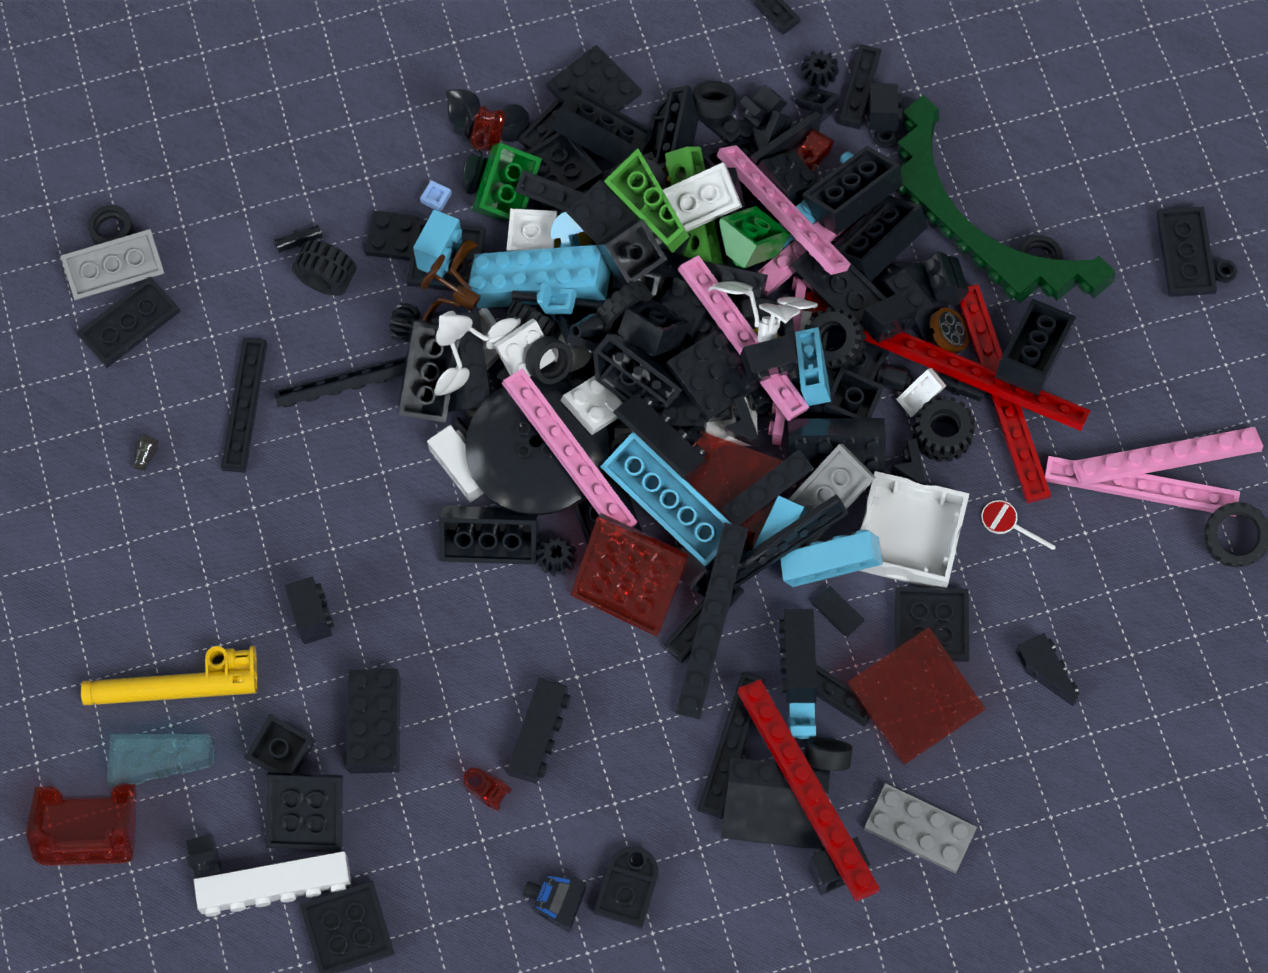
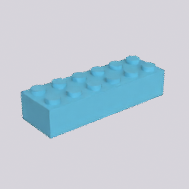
M596 245L474 254L469 285L472 287L471 290L481 295L476 305L478 308L507 307L512 302L513 290L538 293L542 282H548L552 289L574 288L577 293L576 298L606 300L611 270ZM521 301V302H523V303L526 304V305H537V304H538V303H535V302Z
M632 432L600 467L705 567L709 568L716 558L724 522L732 523Z

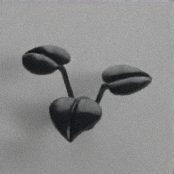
M464 89L447 90L448 117L453 125V131L457 135L463 136V141L467 142L478 154H470L463 165L464 190L466 194H472L479 189L488 158H482L483 153L470 138L477 136L479 129L482 128L501 130V137L504 141L515 142L528 129L530 117L529 113L521 105L509 104L500 113L499 122L501 125L479 124L473 118L480 111L478 96Z

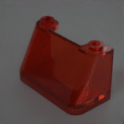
M135 784L115 786L112 789L111 798L63 799L61 792L55 787H35L26 829V836L34 861L47 866L112 864L131 861L135 848L137 799Z

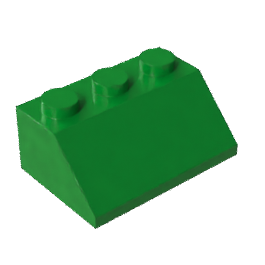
M503 143L492 146L472 211L493 219L509 222L510 210L526 209L529 197L515 192L522 171L537 175L542 159Z
M756 206L722 217L719 221L726 255L733 259L732 261L735 265L743 268L777 256L791 234Z

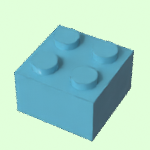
M433 210L413 247L418 269L428 273L434 261L443 254L445 255V260L436 274L443 278L445 273L449 272L456 252L464 243L459 219Z

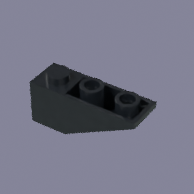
M1045 633L1018 644L1015 653L1025 672L1071 706L1075 705L1079 698V690L1074 682H1070L1065 663L1062 660L1059 661L1056 656L1054 642L1051 639H1047Z

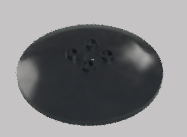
M531 378L603 475L604 470L600 466L608 459L610 447L607 426L591 435L561 402L563 395L576 388L575 386L564 381L555 384H544L536 378ZM503 386L491 394L475 412L466 436L467 464L479 489L491 501L502 508L525 515L557 513L583 500L586 496L546 442L543 440V444L539 447H532L530 445L531 439L542 437L506 388Z

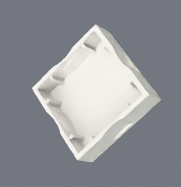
M875 471L874 476L876 478L872 481L860 530H869L879 537L883 565L859 571L928 588H947L969 493L940 486L922 485L906 478Z

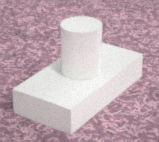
M930 368L896 400L910 417H913L918 413L919 409H922L924 403H929L946 385L934 370Z

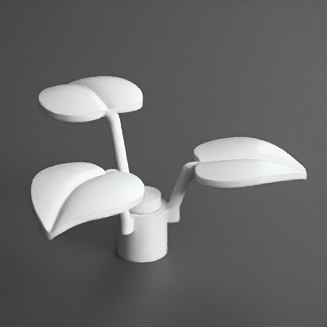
M725 281L712 285L708 290L716 289L731 294H746L750 297L755 327H759L758 342L777 338L780 321L787 323L792 317L800 314V309L812 307L815 309L818 306L817 303L802 298L782 297L777 301L779 305L768 303L759 305L760 309L771 314V317L764 316L762 321H760L752 286L736 281Z
M448 311L442 316L440 315L436 342L441 346H451L457 365L456 368H450L441 375L435 387V395H445L456 391L466 383L469 377V370L462 368V363L454 344L457 339H460L466 332L470 331L483 341H487L486 347L488 349H496L493 344L519 328L521 319H503L491 327L488 335H483L472 328V320L467 316L456 315L454 311Z

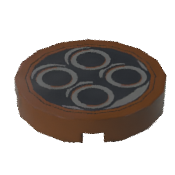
M947 307L934 312L931 316L930 328L933 327L935 333L932 335L937 344L950 352L958 353L964 350L969 343V331L962 317L956 311Z

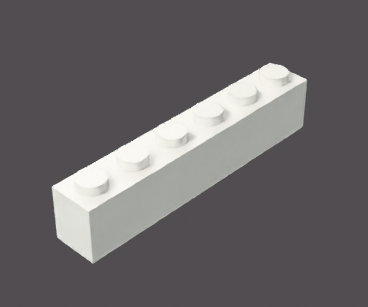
M345 851L194 879L197 908L205 916H216L221 914L220 911L228 909L232 912L242 911L249 905L265 907L270 905L271 901L276 900L291 902L296 900V897L306 895L307 898L320 896L321 892L331 890V893H336L352 886L348 857Z

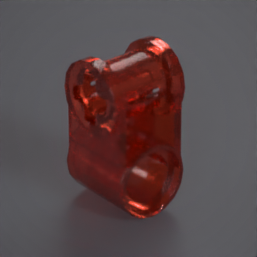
M480 106V111L475 116L471 136V144L474 149L491 151L492 146L500 143L502 127L505 122V113L502 110L493 111L489 110L486 106Z
M815 129L809 133L797 154L812 173L823 158L828 155L834 140Z
M479 768L468 769L463 776L466 791L495 811H499L500 803L506 794H510L512 791L508 785L493 778ZM472 777H479L482 780L478 786H471L468 784V781Z

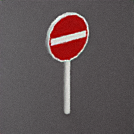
M996 500L984 507L981 514L982 523L990 532L1005 534L1014 528L1052 550L1056 548L1055 545L1017 525V512L1010 503Z

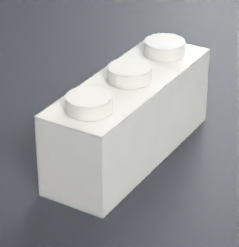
M449 425L427 440L428 448L471 503L484 493L479 489L470 473L466 459L465 437L459 430L455 431Z

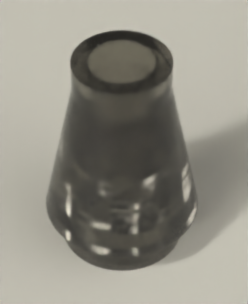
M141 435L140 439L136 440L133 468L146 471L147 466L159 449V441L157 439Z

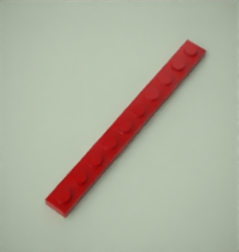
M979 284L968 286L969 293L959 303L968 328L970 339L979 364L997 371L1003 355ZM989 393L1027 504L1050 498L1051 493L1021 406Z
M864 331L866 334L865 341L932 368L1076 430L1082 431L1091 410L1042 390L1038 396L995 378L997 371L905 332L898 333L893 338L878 343Z
M761 679L739 687L737 692L855 902L878 893L880 887Z

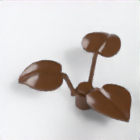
M467 240L462 244L449 270V274L454 275L464 287L460 285L455 287L436 274L445 260V255L441 254L434 261L430 271L422 280L421 288L427 289L433 278L455 291L452 297L456 300L439 297L425 312L422 320L430 321L437 307L442 303L452 304L458 308L463 306L470 311H473L481 295L471 290L472 287L456 271L466 255L472 249L478 247L475 242Z

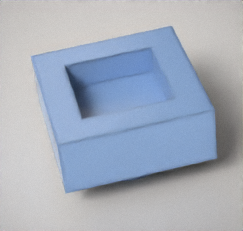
M431 180L420 197V201L422 204L441 212L452 192L451 189Z

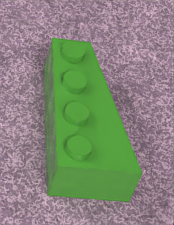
M639 149L632 153L604 180L608 188L638 219L644 220L649 230L672 253L690 237Z

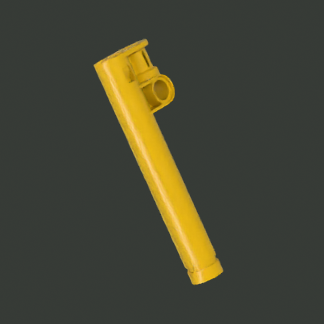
M250 646L249 650L235 651L234 648L212 647L206 653L205 673L95 680L94 682L92 680L82 681V703L85 706L256 694L255 646ZM216 657H224L220 664H213Z

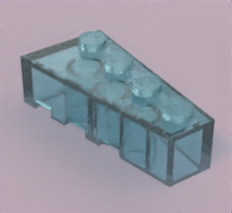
M111 734L107 784L112 790H116L126 785H137L147 780L162 779L177 773L183 774L212 767L214 765L215 742L210 734Z

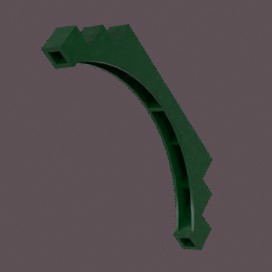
M922 95L903 111V125L910 133L898 142V156L905 164L901 167L902 186L896 192L900 195L904 194L909 202L921 205L926 220L931 224L935 223L945 238H951L955 242L957 249L963 254H968L978 269L982 268L985 270L989 279L994 284L998 283L1002 286L1005 294L1010 299L1014 298L1017 302L1021 303L1040 287L1046 296H1052L1058 301L1077 284L1084 294H1089L1095 299L1115 282V270L1100 256L1094 260L1077 261L1037 257L999 243L970 223L946 193L934 163L932 139L935 123L939 121V109Z

